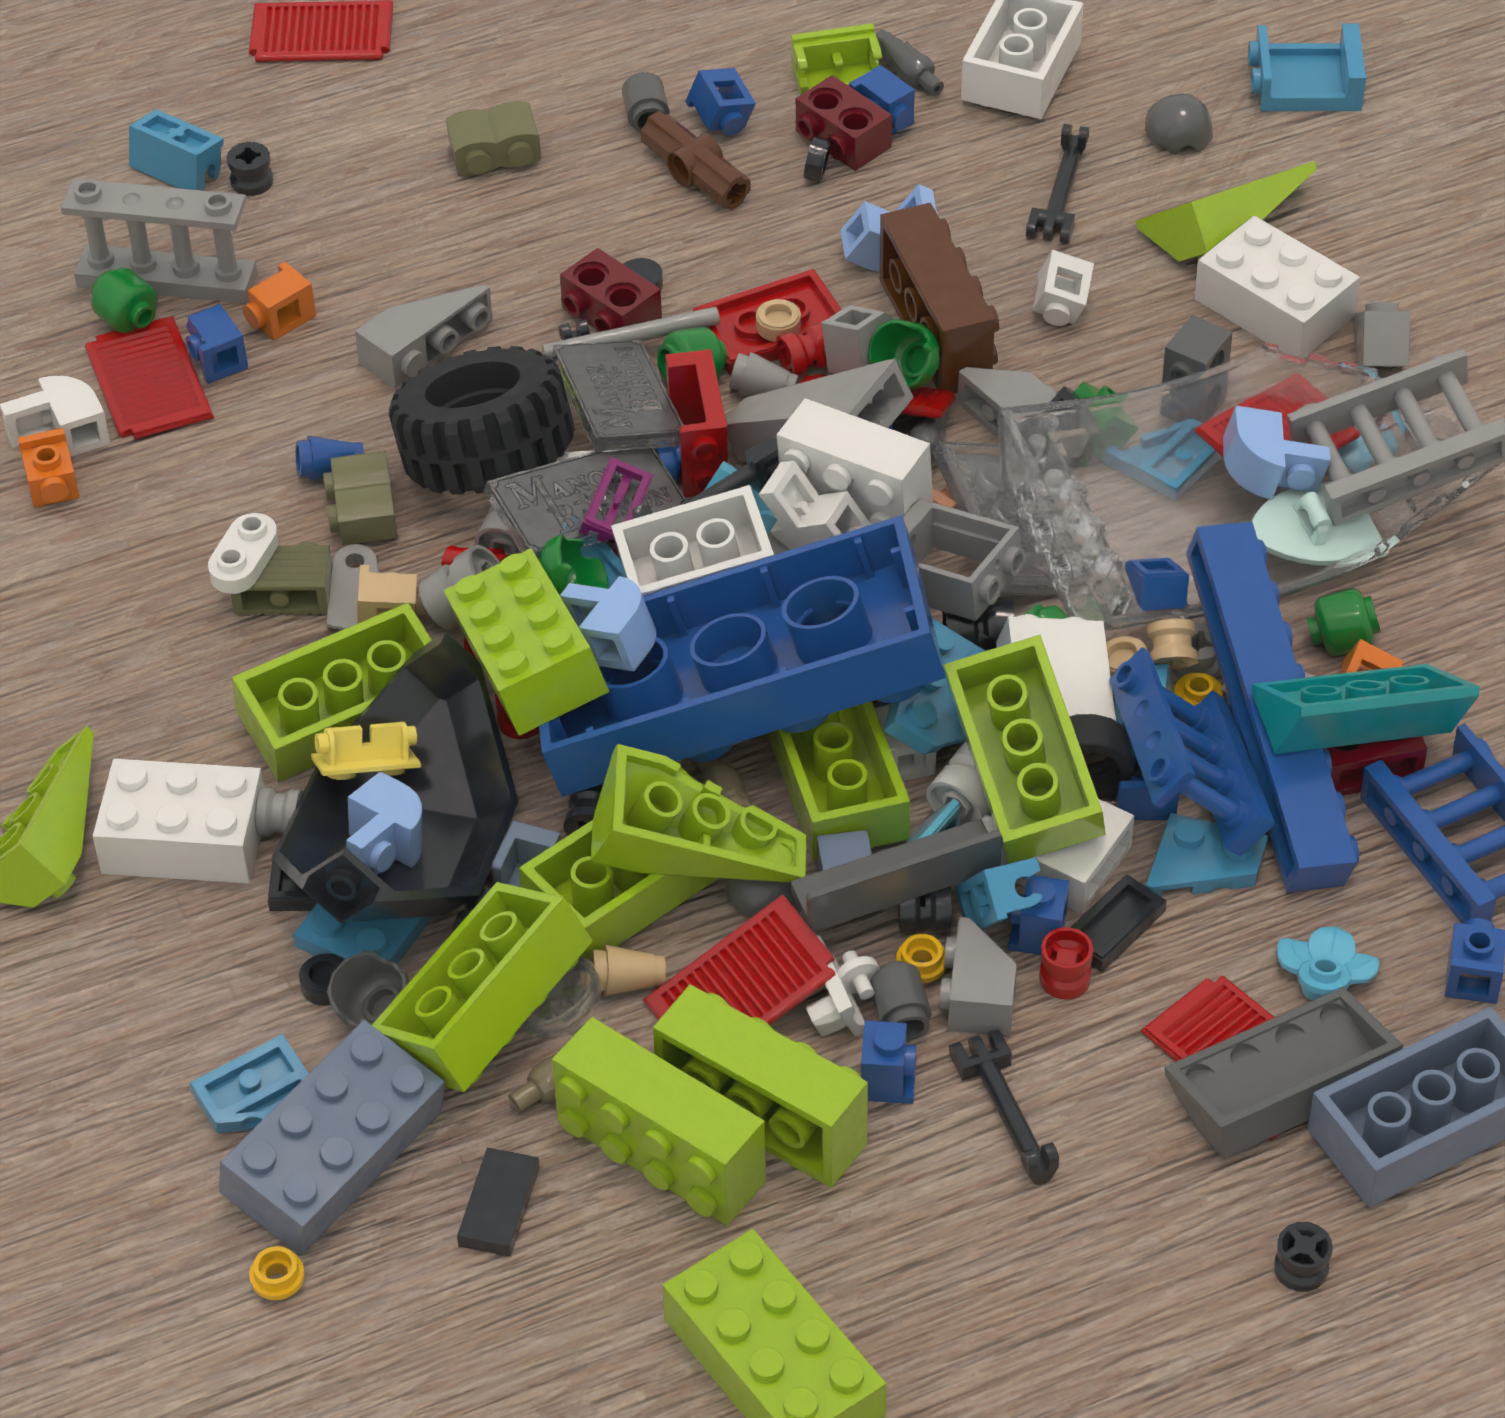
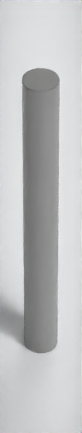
M711 307L543 344L542 351L543 355L546 354L551 360L555 361L561 359L558 349H561L562 346L625 341L636 343L667 336L673 331L720 324V317L717 307Z

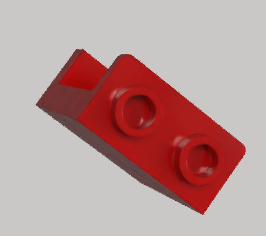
M711 349L665 354L667 397L682 425L676 431H671V433L679 432L681 478L684 497H694L703 492L723 461L728 463L727 425Z

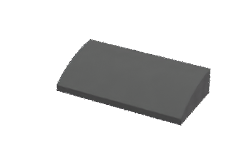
M1342 987L1164 1068L1166 1078L1193 1122L1213 1148L1225 1159L1308 1121L1314 1092L1402 1050L1403 1044Z

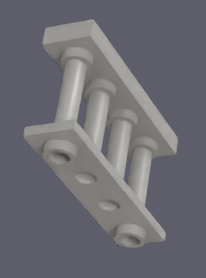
M73 178L62 203L61 212L62 215L84 217L89 243L85 245L74 273L76 286L92 288L95 280L102 273L122 267L134 271L156 290L157 295L247 304L249 300L247 290L254 286L258 274L256 261L235 258L231 231H236L247 202L246 195ZM102 218L127 221L132 249L107 246ZM145 223L170 225L174 253L150 250ZM188 227L213 229L217 257L193 255Z
M1464 348L1449 354L1437 355L1423 364L1322 402L1304 405L1297 411L1287 414L1290 441L1312 442L1314 445L1330 447L1331 461L1326 471L1332 483L1324 485L1326 512L1333 526L1505 462V421L1501 418L1488 424H1482L1461 386L1468 383L1467 354ZM1442 392L1465 431L1443 441L1437 439L1418 404V401ZM1400 409L1421 448L1401 457L1393 456L1373 419ZM1352 426H1356L1377 465L1355 474L1349 473L1330 437L1331 434Z

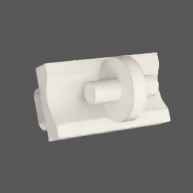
M820 935L817 936V937L820 939V941L824 944V946L826 947V945H825L823 939L821 938V936H820ZM848 951L842 956L844 964L841 967L836 958L827 965L835 971L836 975L810 996L825 988L828 989L830 994L806 1006L812 1023L822 1037L846 1026L849 1027L854 1036L864 1032V1018L853 994L858 993L863 1000L869 999L874 995L875 992L870 979L880 970V967L873 957H858L855 951Z

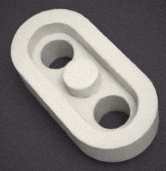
M250 513L237 518L231 524L208 561L210 580L215 589L227 594H236L250 589L256 583L279 543L277 527L272 518L260 513Z

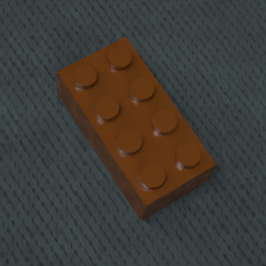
M931 202L880 214L879 280L900 320L922 324L934 334L939 343L940 367L932 377V381L936 388L950 390L956 394L958 393L960 370L966 367L993 369V365L998 363V354L994 343V332L999 331V319L996 309L993 305L988 306L985 302L978 277L971 276L962 248L955 247L951 240V233L946 219L938 217Z

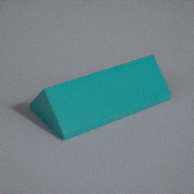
M1429 664L1252 684V695L1275 754L1451 733L1477 700L1480 692V686Z

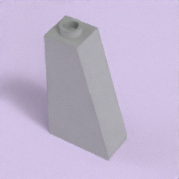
M885 360L746 397L725 419L727 438L739 461L747 462L744 452L766 438L777 440L776 434L805 398L889 428L914 397L896 360Z

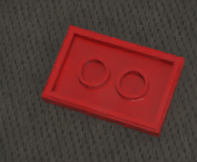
M814 269L693 308V311L717 307L720 324L705 328H709L724 343L727 351V361L724 367L729 375H732L739 353L749 356L753 352L770 362L779 359L776 342L763 338L756 329V312L763 303L775 299L794 303L801 312V329L798 334H803L807 326L822 323L842 310Z

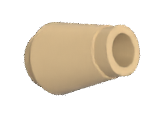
M604 945L602 950H591L589 986L591 991H602L603 996H609L665 984L666 963L664 955H654L610 945Z

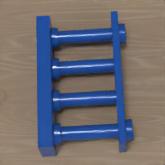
M1141 647L1128 661H1125L1118 667L1115 674L1109 679L1152 803L1161 810L1179 792L1211 811L1226 849L1241 857L1275 825V822L1227 699L1212 690L1195 706L1162 686L1150 652Z
M1464 723L1457 726L1452 756L1401 778L1398 775H1394L1382 760L1365 766L1360 795L1361 800L1462 924L1473 918H1483L1492 922L1496 899L1505 896V873L1486 881L1483 878H1479L1468 864L1505 848V825L1459 846L1450 843L1439 830L1491 806L1505 822V769L1494 758L1486 741L1481 738L1478 739ZM1461 773H1464L1478 789V791L1430 812L1427 809H1422L1411 796Z

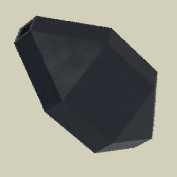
M447 632L414 652L351 725L361 726L362 743L370 742L371 724L404 721L407 726H415L417 744L409 746V748L420 761L421 768L405 769L404 773L390 777L409 786L418 795L422 804L423 849L417 863L410 868L395 860L385 872H380L376 875L346 848V840L351 837L349 835L348 796L374 777L377 772L357 773L354 778L336 780L323 776L317 766L271 859L339 923L442 916L449 914L479 896L519 802L481 664Z

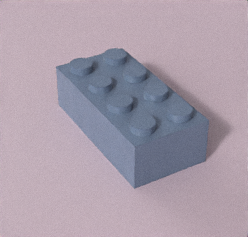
M1491 1006L1313 1093L1307 1130L1369 1208L1505 1140V1023Z
M363 1020L220 1161L219 1192L299 1256H302L442 1112L445 1081L367 1021Z

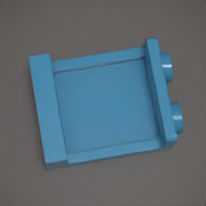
M1342 23L1340 43H1268L1267 26H1257L1256 41H1249L1248 66H1255L1251 70V94H1258L1260 111H1362L1366 73L1359 23Z

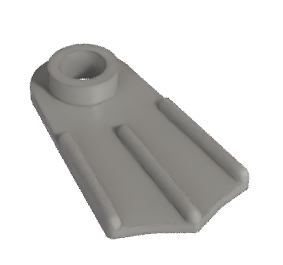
M351 544L344 546L334 556L326 621L328 629L344 630L357 624L360 567L351 568L348 565L354 562L370 565V572L379 573L375 553L364 545Z

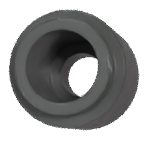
M641 72L632 75L624 82L622 96L630 125L639 133L645 126L648 117L658 111L665 115L670 114L663 82L657 75Z
M892 961L882 965L880 970L870 979L875 992L873 999L879 1020L881 1022L907 1023L906 1041L921 1037L929 1029V1020L932 1012L919 969L912 964L902 961Z

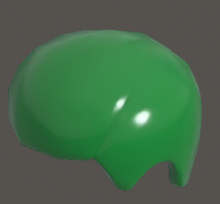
M892 319L879 325L871 337L868 362L869 364L895 359L910 391H916L927 385L940 367L939 343L926 326L915 322Z
M563 534L548 540L542 548L539 562L558 594L560 595L569 583L608 589V576L602 560L597 557H584L580 552V547L584 544V541L582 539L566 538Z

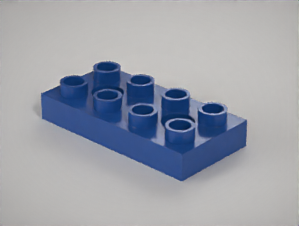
M900 515L643 596L656 628V640L653 647L635 671L599 666L609 692L540 725L541 749L562 797L603 785L614 748L617 744L664 755L675 762L682 759L693 762H705L722 756L734 743L779 729L791 733L804 732L821 724L831 713L873 700L883 703L901 702L915 696L923 689L925 684L945 679L946 674L918 559L903 516Z

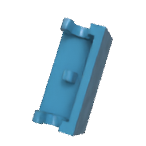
M157 109L129 125L130 167L181 189L204 191L207 168L210 178L215 180L218 178L221 169V147L224 146V138Z
M1037 857L983 870L955 886L962 917L970 918L981 930H985L1011 917L1012 912L1028 909L1039 903L1042 899V894L1033 893L1028 897H1022L1015 890L1017 879H1026L1041 871Z

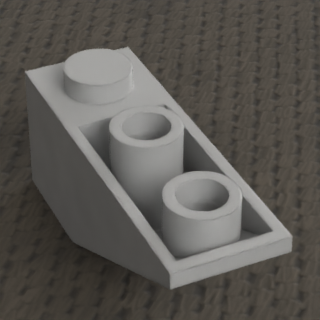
M484 284L387 308L355 331L359 364L395 389L398 388L408 377H415L418 374V370L432 364L444 354L451 352L455 346L476 331L483 329L493 320L490 287Z

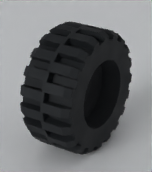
M500 346L488 347L487 350L476 351L474 349L463 352V355L452 358L449 356L441 359L436 365H427L418 370V374L415 377H408L402 383L401 388L395 391L389 407V418L406 475L422 488H428L432 492L440 494L444 491H449L452 495H464L465 492L475 491L476 494L489 492V489L497 486V480L555 464L557 457H562L565 454L575 431L561 370L558 368V365L546 354L543 355L540 351L532 348L525 351L520 346H511L509 349H501Z

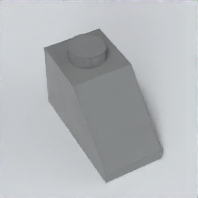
M969 367L959 371L958 404L1008 448L1011 447L1057 394L1051 386L1045 385L1031 372Z

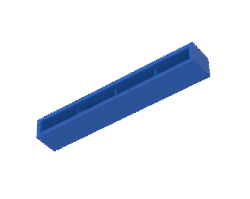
M1252 521L1198 526L1186 551V556L1239 733L1275 822V825L1268 831L1286 892L1344 886L1354 867L1359 862V847L1355 837L1349 835L1346 826L1344 798L1340 792H1336L1333 784L1330 753L1326 748L1275 754L1252 695V684L1305 678L1304 669L1300 663L1296 664L1292 651L1293 637L1291 627L1288 622H1283L1281 616L1278 585L1274 580H1270L1268 574L1266 546L1262 540H1258Z

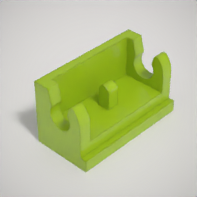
M873 23L791 35V67L800 95L831 75L849 86L850 82L879 66L878 59H882Z

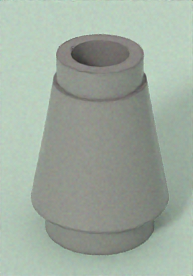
M753 352L749 356L739 353L734 364L729 388L738 390V395L754 396L795 385L798 382L799 375L790 373V371Z

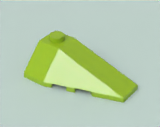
M1315 161L1135 220L1137 229L1180 262L1193 257H1197L1198 261L1253 216L1263 220L1317 170Z
M88 726L84 727L54 751L27 788L26 792L30 796L13 813L9 814L0 826L6 831L0 837V903L34 908L49 896H53L55 899L62 896L76 879L72 871L82 855L94 732Z
M617 744L614 748L593 817L592 862L648 874L791 882L805 877L806 834L754 805L745 808L721 795L720 793L723 788L709 780L702 784L679 771L681 764L667 756Z

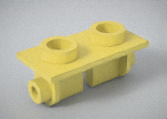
M404 721L371 724L370 742L362 743V728L360 725L325 728L324 733L315 734V749L317 753L311 754V759L323 776H328L332 779L347 780L354 778L357 773L375 771L377 773L381 771L388 776L404 773L405 769L421 768L420 761L409 748V746L417 744L415 726H407Z

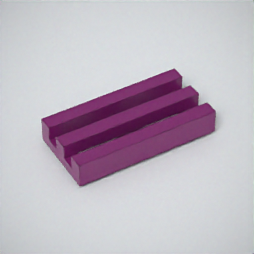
M610 456L579 532L584 535H588L590 530L598 533L596 540L603 543L606 542L607 538L615 540L611 525L614 523L631 479L640 481L625 521L632 520L633 509L638 505H642L654 475ZM614 471L623 474L605 520L602 521L595 518Z

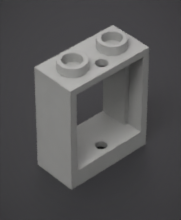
M919 499L903 516L918 559L930 608L976 621L989 605H993L997 601L1003 588L1013 577L1020 574L1024 566L1025 551L1021 546L1020 527ZM933 548L982 561L970 577L922 564L921 562Z

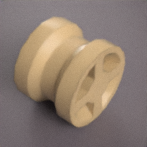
M1164 619L1147 625V636L1153 641V650L1150 652L1153 663H1168L1170 670L1187 668L1197 664V650L1192 647V638L1196 635L1195 622L1187 619Z

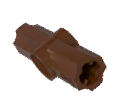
M661 111L648 117L645 126L640 130L641 142L667 162L668 169L678 184L683 187L695 184L722 207L726 206L730 210L743 203L744 198L751 191L750 179L724 159L720 146L712 136L701 134L696 137L669 114L665 115Z

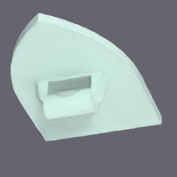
M1332 481L1321 483L1317 493L1295 489L1283 491L1263 504L1252 519L1257 538L1264 542L1268 553L1297 563L1336 565L1386 557L1389 553L1369 513L1333 526L1326 512L1324 485L1332 483Z

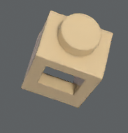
M360 565L357 624L407 602L416 615H425L426 609L419 595V586H417V574L370 572V565Z

